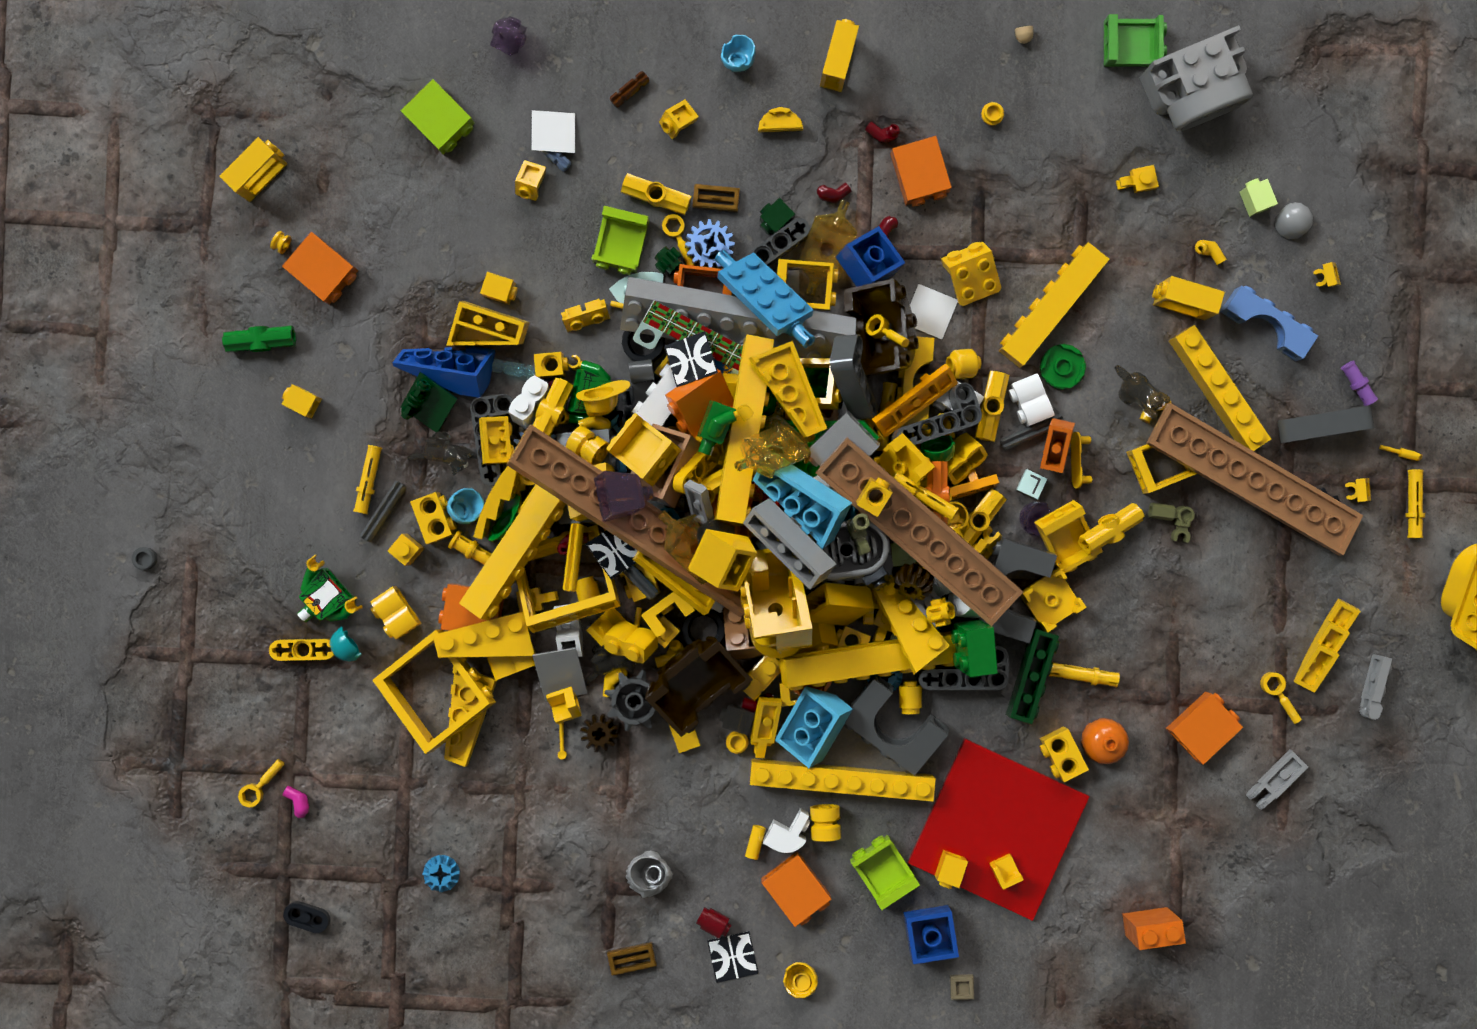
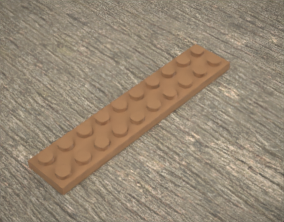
M1172 403L1166 404L1146 443L1339 556L1344 555L1363 517L1362 514Z
M848 437L844 439L816 471L819 477L841 496L852 502V505L858 511L867 514L868 519L990 626L1023 593L1015 583ZM870 477L875 480L880 477L890 484L889 488L893 492L878 517L859 507L856 503ZM877 489L872 490L869 494V498L874 501L879 500L882 496V492Z

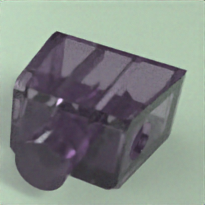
M603 471L594 478L602 522L635 514L645 507L646 500L653 499L652 487L641 486L640 477L637 474Z

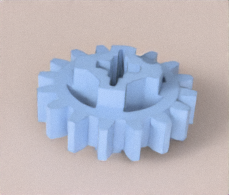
M708 219L707 225L699 221V228L697 229L692 226L691 231L693 234H687L686 236L691 241L685 243V247L691 249L687 252V256L694 257L692 260L693 264L698 261L702 267L708 265V267L712 268L715 264L717 268H720L721 265L715 259H709V257L722 252V250H726L732 256L733 251L729 248L734 247L735 242L729 240L733 234H726L725 232L728 227L720 228V221H717L715 225H712L711 219ZM704 231H710L709 234L704 236L700 234ZM718 234L723 238L725 245L719 241ZM711 237H714L713 246L711 247V249H709L708 253H706V243H708L709 240H711ZM695 245L700 248L701 256L697 253Z

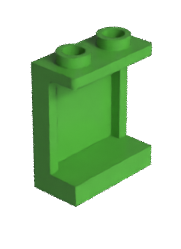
M1109 14L1104 20V67H1149L1153 61L1166 56L1167 46L1164 45V36H1166L1167 23L1164 22V16L1158 15L1155 19H1118V14Z

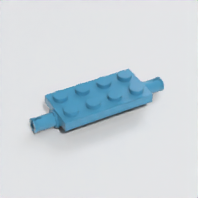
M722 250V252L715 256V261L724 268L718 271L717 278L776 336L785 332L789 336H794L804 348L810 347L815 342L816 338L803 327L804 321L813 316L814 310L754 252L739 261H735L726 250Z

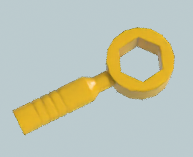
M677 214L666 216L662 222L663 232L666 236L677 239L678 248L686 265L696 266V263H692L693 256H687L689 248L685 247L686 241L681 237L685 229L683 219ZM669 220H678L681 225L678 232H669L666 227Z
M873 315L867 321L865 329L871 337L879 339L886 335L888 339L900 346H908L909 340L891 329L888 330L889 321L882 315ZM880 323L879 329L874 331L876 324Z
M1276 672L1264 674L1260 681L1262 690L1270 695H1277L1294 724L1299 723L1302 720L1288 697L1282 693L1286 687L1284 677ZM1271 677H1276L1279 682L1275 690H1270L1267 685Z
M277 759L260 778L258 784L251 783L242 787L238 794L239 802L249 808L258 805L264 795L262 787L268 784L285 765L284 762ZM248 789L256 791L257 799L254 802L246 800L245 792Z

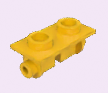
M596 299L584 303L586 311H582L580 305L565 309V312H562L561 315L567 332L577 331L585 326L599 324L604 320L610 319L605 300Z

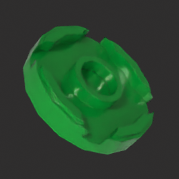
M1060 344L1053 346L1045 352L1041 358L1039 368L1045 383L1052 388L1063 390L1072 388L1082 380L1085 375L1086 363L1082 353L1072 345Z

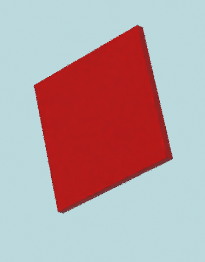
M964 738L908 859V863L935 876L943 850L963 856L967 859L968 864L960 888L1033 921L1090 796ZM1010 853L1024 880L1003 890L998 884L989 863Z

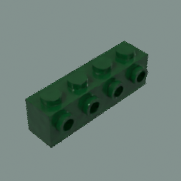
M1034 628L1030 643L1026 645L1005 714L1008 717L1032 724L1033 720L1037 718L1040 697H1043L1046 690V677L1050 675L1053 663L1051 661L1053 654H1056L1059 647L1058 635Z

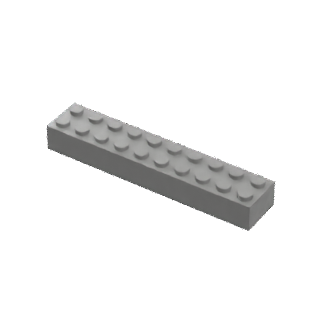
M628 277L620 330L636 332L652 302L655 300L740 345L743 344L746 334L774 339L773 347L793 341L799 358H830L836 336L856 334V318L813 311V316L804 321L803 327L816 339L810 347L804 348L794 336H789L785 332L776 336L736 296ZM649 329L641 331L642 334L655 336L654 332ZM663 332V334H662V336H661V337H664V338H670V339H675V340H677L676 338H674V337H672V336H670V335H668V334H666V333H664V332Z

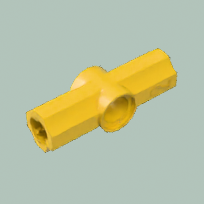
M628 173L624 178L621 189L622 194L648 202L653 207H662L682 215H686L692 198L688 194L665 187L659 182H651ZM660 190L662 196L659 199H653L650 197L651 192Z
M998 371L989 372L984 399L980 405L982 418L977 425L975 438L995 442L1001 412L1004 409V398L1010 375ZM988 401H994L997 404L996 412H990L987 409Z
M555 378L546 399H543L538 406L535 415L536 419L533 423L534 427L551 437L555 426L557 427L563 418L564 407L574 389V385L561 378Z
M990 488L973 512L968 515L967 524L960 530L964 540L971 546H973L982 532L989 527L991 520L1007 499L1002 494ZM978 514L984 520L983 525L979 528L973 524V518Z
M1131 503L1115 514L1101 517L1098 520L1097 526L1079 536L1078 543L1085 553L1091 555L1106 544L1121 541L1125 537L1124 533L1143 521L1144 513L1137 504Z

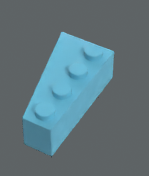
M775 453L761 461L753 478V481L774 502L777 501L785 509L784 512L790 518L793 517L802 526L801 529L807 535L810 534L817 541L816 544L821 549H824L834 541L852 502Z

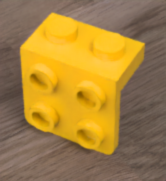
M984 242L972 243L968 248L952 251L947 256L941 258L943 267L951 276L957 301L961 306L1001 290L992 250Z

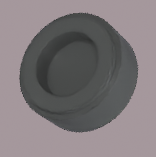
M148 547L138 548L132 554V563L140 570H149L157 562L155 551Z

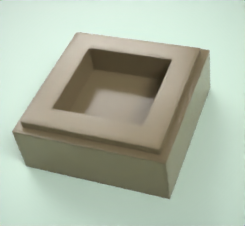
M973 974L950 975L951 1000L974 999Z

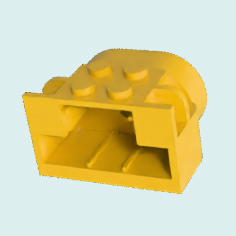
M1477 544L1467 547L1456 557L1441 596L1442 610L1452 618L1450 625L1452 633L1475 649H1477Z
M769 549L756 550V557L740 587V600L744 610L745 628L749 629L752 643L760 653L771 658H786L795 654L801 647L812 645V624L804 585Z

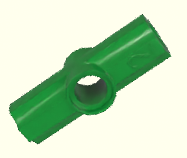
M255 326L249 327L248 330L223 332L222 337L225 352L248 350L251 352L270 351L271 348L296 346L297 341L293 326L272 328Z

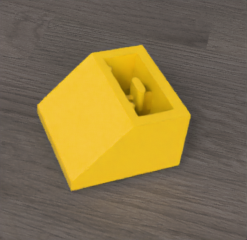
M706 529L688 569L717 588L739 592L757 551L748 536Z

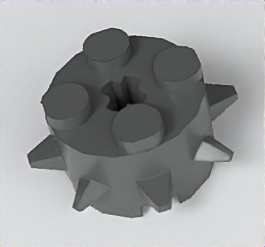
M641 670L637 677L633 676L630 678L620 672L618 674L620 684L615 690H605L604 693L612 699V709L607 713V716H618L625 724V731H629L633 724L638 725L640 723L644 724L648 729L652 728L651 717L656 710L645 699L646 691L651 681L646 679L645 670ZM634 695L639 696V699H641V703L638 702L636 706L632 705V701L629 700Z

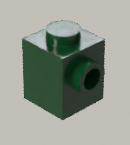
M779 197L772 205L768 203L760 211L762 214L760 216V227L766 234L772 233L774 235L795 218V213Z

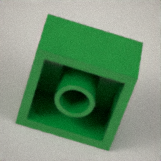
M981 620L953 623L954 630H951V639L953 644H955L956 653H953L955 667L969 677L998 674L994 627Z

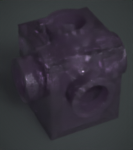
M511 16L496 21L492 29L494 35L490 46L510 56L518 53L519 48H522L525 44L527 27L521 25L519 19Z

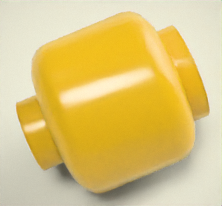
M973 349L953 350L946 359V365L950 367L956 379L975 377L982 364L980 356H977Z

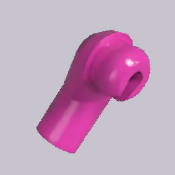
M287 786L283 796L293 801L294 815L297 818H304L309 812L307 795Z

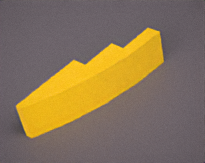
M509 466L502 472L487 497L473 535L475 538L483 539L488 535L491 519L497 520L502 516L505 500L511 501L516 496L520 477L519 473Z
M1339 598L1337 599L1301 663L1294 679L1296 684L1314 693L1316 692L1340 656L1338 651L1350 634L1348 630L1361 612L1358 608Z

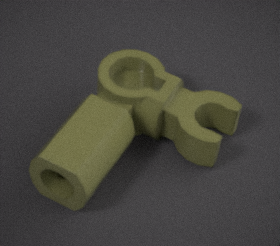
M1150 503L1148 517L1173 521L1175 518L1174 525H1176V529L1171 533V540L1177 541L1178 535L1183 533V542L1189 543L1191 536L1188 532V527H1191V522L1195 517L1193 509L1187 506L1175 508L1174 505Z
M863 513L857 514L850 520H846L848 532L852 541L855 540L859 556L871 552L866 540V529L870 522L867 514Z

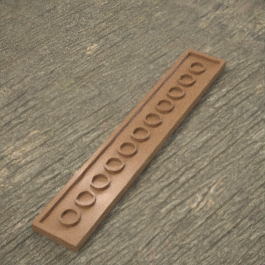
M530 424L507 462V466L739 617L744 615L740 600V590L738 592L717 588L689 571L688 567L702 537Z

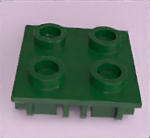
M420 372L401 405V416L406 420L415 417L438 433L458 398Z

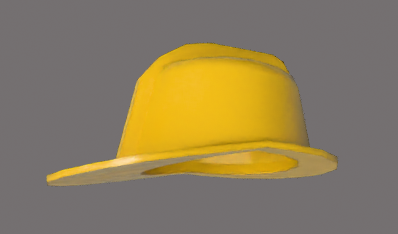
M627 380L613 381L595 388L582 390L576 394V398L583 401L589 417L609 414L615 409L618 394L625 392L631 385Z

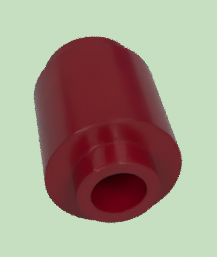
M704 907L696 924L701 926L700 929L718 939L721 935L725 937L731 927V924L728 923L730 918L712 908L709 910Z

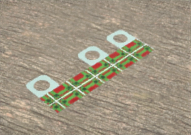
M655 300L652 302L633 336V340L648 349H653L663 332L679 341L705 331L713 358L732 367L731 374H738L742 345ZM645 329L653 331L655 334L654 340L651 343H644L640 339L641 331Z

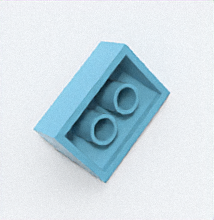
M806 686L780 729L775 741L806 767L811 768L823 761L853 708L834 694Z

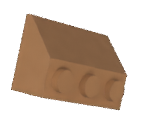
M652 424V427L670 439L682 451L653 487L633 471H631L625 487L654 502L675 509L681 493L675 492L673 488L674 477L698 452L700 443L689 434Z

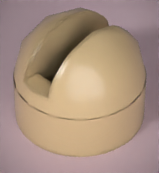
M1033 26L1015 29L1016 39L1020 43H1028L1033 38Z

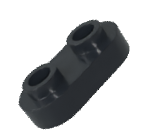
M301 901L290 903L283 913L287 924L312 933H320L330 924V915L326 910ZM294 909L300 911V916L295 915ZM316 916L322 918V923L316 921Z

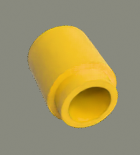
M593 576L577 580L576 594L578 601L600 595L597 581H594Z
M903 681V685L899 686V708H902V714H920V708H922V687L917 685V681Z

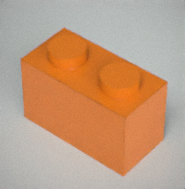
M1052 418L1041 461V469L1063 473L1075 423Z

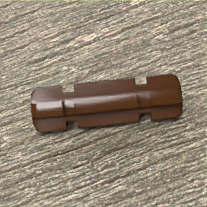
M640 71L635 76V79L632 78L619 89L618 93L615 92L610 96V101L616 108L620 107L624 100H628L638 92L640 86L644 87L649 82V77L645 72Z

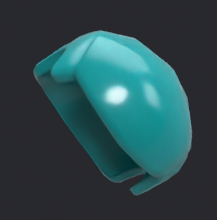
M340 627L334 632L329 644L331 652L335 657L346 662L357 660L362 653L359 652L354 640L348 636V631H343V627Z

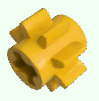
M945 597L931 600V605L926 609L929 622L935 623L936 627L951 624L950 619L955 617L954 605L951 602H946Z

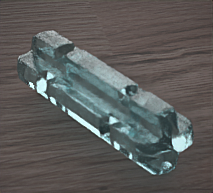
M494 359L492 363V371L495 373L504 372L506 375L523 377L524 375L528 379L535 375V366L532 365L525 367V364L510 361L503 363L504 360Z

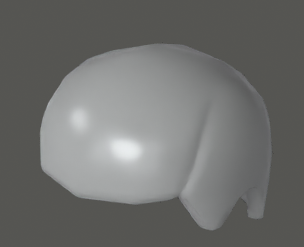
M1300 202L1289 203L1275 217L1276 230L1282 237L1288 240L1302 237L1313 225L1312 212Z

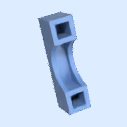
M1240 286L1234 289L1220 312L1238 324L1250 318L1266 320L1274 327L1277 333V350L1294 361L1304 359L1318 335L1313 333L1314 330L1306 324H1300L1295 321L1292 314L1286 311L1281 312L1275 308V304L1272 301L1255 295L1256 291L1252 288Z

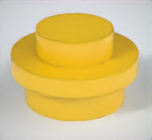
M995 102L986 104L981 112L982 120L991 126L999 124L1004 117L1002 106Z
M733 731L726 738V746L732 753L740 754L748 747V737L742 731Z

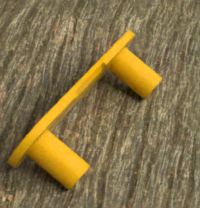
M1073 432L1071 439V470L1074 488H1080L1082 484L1092 483L1091 476H1082L1081 467L1082 444H1090L1091 437L1081 436L1079 432Z

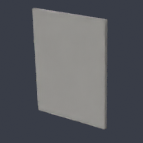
M576 647L533 655L535 670L538 674L540 688H542L545 701H547V694L571 686L577 696L587 694Z

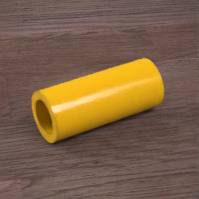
M753 825L745 857L758 860L766 831L765 827Z

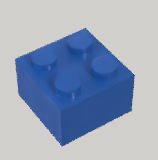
M880 226L846 244L836 256V259L856 287L887 280L894 276L905 264V261Z
M948 905L903 912L910 958L913 964L959 957L952 911Z

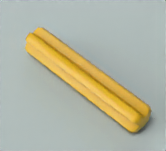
M572 523L570 527L563 590L567 592H575L577 588L584 525L579 523Z

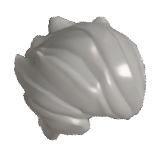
M646 851L642 855L635 857L626 870L627 883L630 884L629 888L641 894L642 898L651 897L663 891L673 876L671 868L667 865L666 861L655 851Z

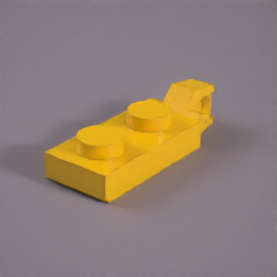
M758 697L750 743L754 745L753 753H755V758H765L767 746H771L775 742L782 708V700L780 698Z

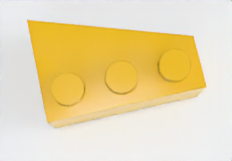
M459 301L446 346L520 345L524 343L530 322L466 301Z

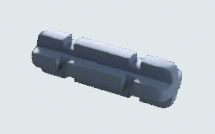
M542 151L554 164L557 163V167L561 171L565 172L571 166V162L565 156L562 157L561 152Z

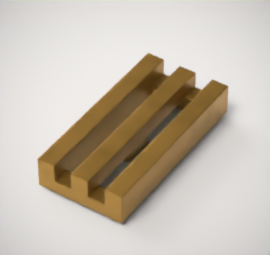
M695 184L692 207L738 212L740 188ZM709 191L735 195L734 197L703 195L698 194V192ZM698 200L734 203V205L698 202Z
M652 942L607 952L612 976L657 965ZM648 950L645 953L613 959L616 956ZM650 957V961L615 968L617 964Z

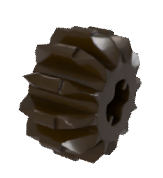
M915 563L911 565L904 564L896 572L894 588L898 590V594L905 595L906 598H912L914 601L917 598L924 600L925 597H929L933 590L934 576L924 569L923 566H916Z
M602 713L600 720H598L596 714H593V722L589 719L584 721L588 727H581L580 731L587 733V735L582 736L581 741L589 739L590 742L586 745L587 749L594 744V752H598L600 746L606 752L608 750L607 744L612 747L615 746L616 743L611 738L618 739L619 734L612 731L617 730L619 726H610L614 718L610 717L606 722L604 721L605 714ZM599 727L603 728L602 732L605 731L606 733L601 738L596 737L597 734H594V731H597Z

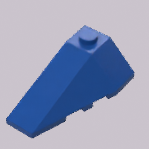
M466 346V350L453 351L452 347H445L444 351L432 352L430 348L402 349L392 363L394 367L418 376L421 372L439 386L454 393L479 398L490 384L495 349Z

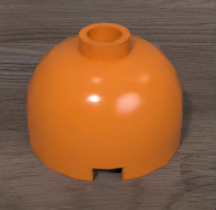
M1099 718L1092 723L1090 722L1085 727L1081 743L1086 755L1090 759L1101 764H1112L1125 756L1128 751L1129 739L1127 732L1121 724L1112 719Z

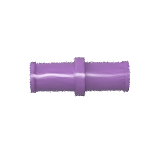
M1354 360L1341 367V370H1343L1351 383V389L1357 392L1364 406L1371 405L1378 400L1368 384V378L1362 375Z

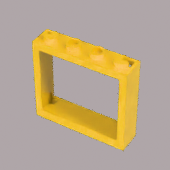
M598 525L584 526V533L589 534V541L602 533ZM570 531L563 532L558 537L547 538L541 541L537 547L538 552L532 560L558 553V544L565 535L570 534ZM603 569L609 593L535 614L526 571H524L523 575L516 581L527 627L532 633L621 607L614 578L610 579Z
M444 630L432 632L372 680L425 754L434 752L496 703L491 693L492 690L487 685H483L479 672L474 667H470L466 661L467 657L448 658L480 703L437 737L433 738L390 677L434 643L433 635L446 632Z

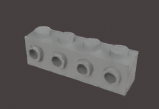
M770 498L752 508L743 522L809 590L825 580L836 566V563Z

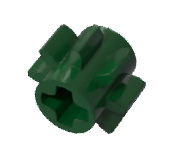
M665 246L654 258L657 261L655 264L656 268L662 274L666 271L670 275L679 268V265L682 264L679 260L681 253L675 247L669 250Z

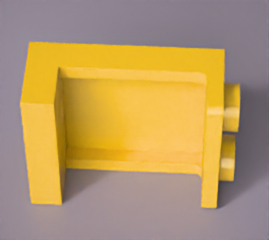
M636 413L625 422L624 427L610 441L606 448L608 452L652 487L682 451L675 443Z
M1075 500L1034 522L1047 550L1057 555L1055 567L1062 569L1064 573L1076 570L1079 565L1086 561L1094 560L1103 552L1102 548L1090 555L1085 553L1078 543L1079 536L1089 531L1090 528L1083 516L1086 514L1083 506Z

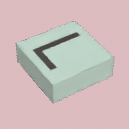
M1026 469L1016 490L1037 500L1047 478Z

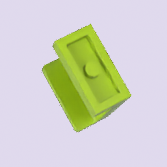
M434 79L400 110L442 155L446 152H451L456 147L457 141L462 136H467L473 130V125L475 124L472 118Z
M604 206L600 232L591 260L593 263H596V267L609 270V267L617 268L618 272L631 275V272L637 273L649 226V217Z
M883 835L878 836L871 842L872 845L865 850L860 848L852 854L853 858L850 859L852 866L866 884L881 910L920 886L888 835L885 837Z

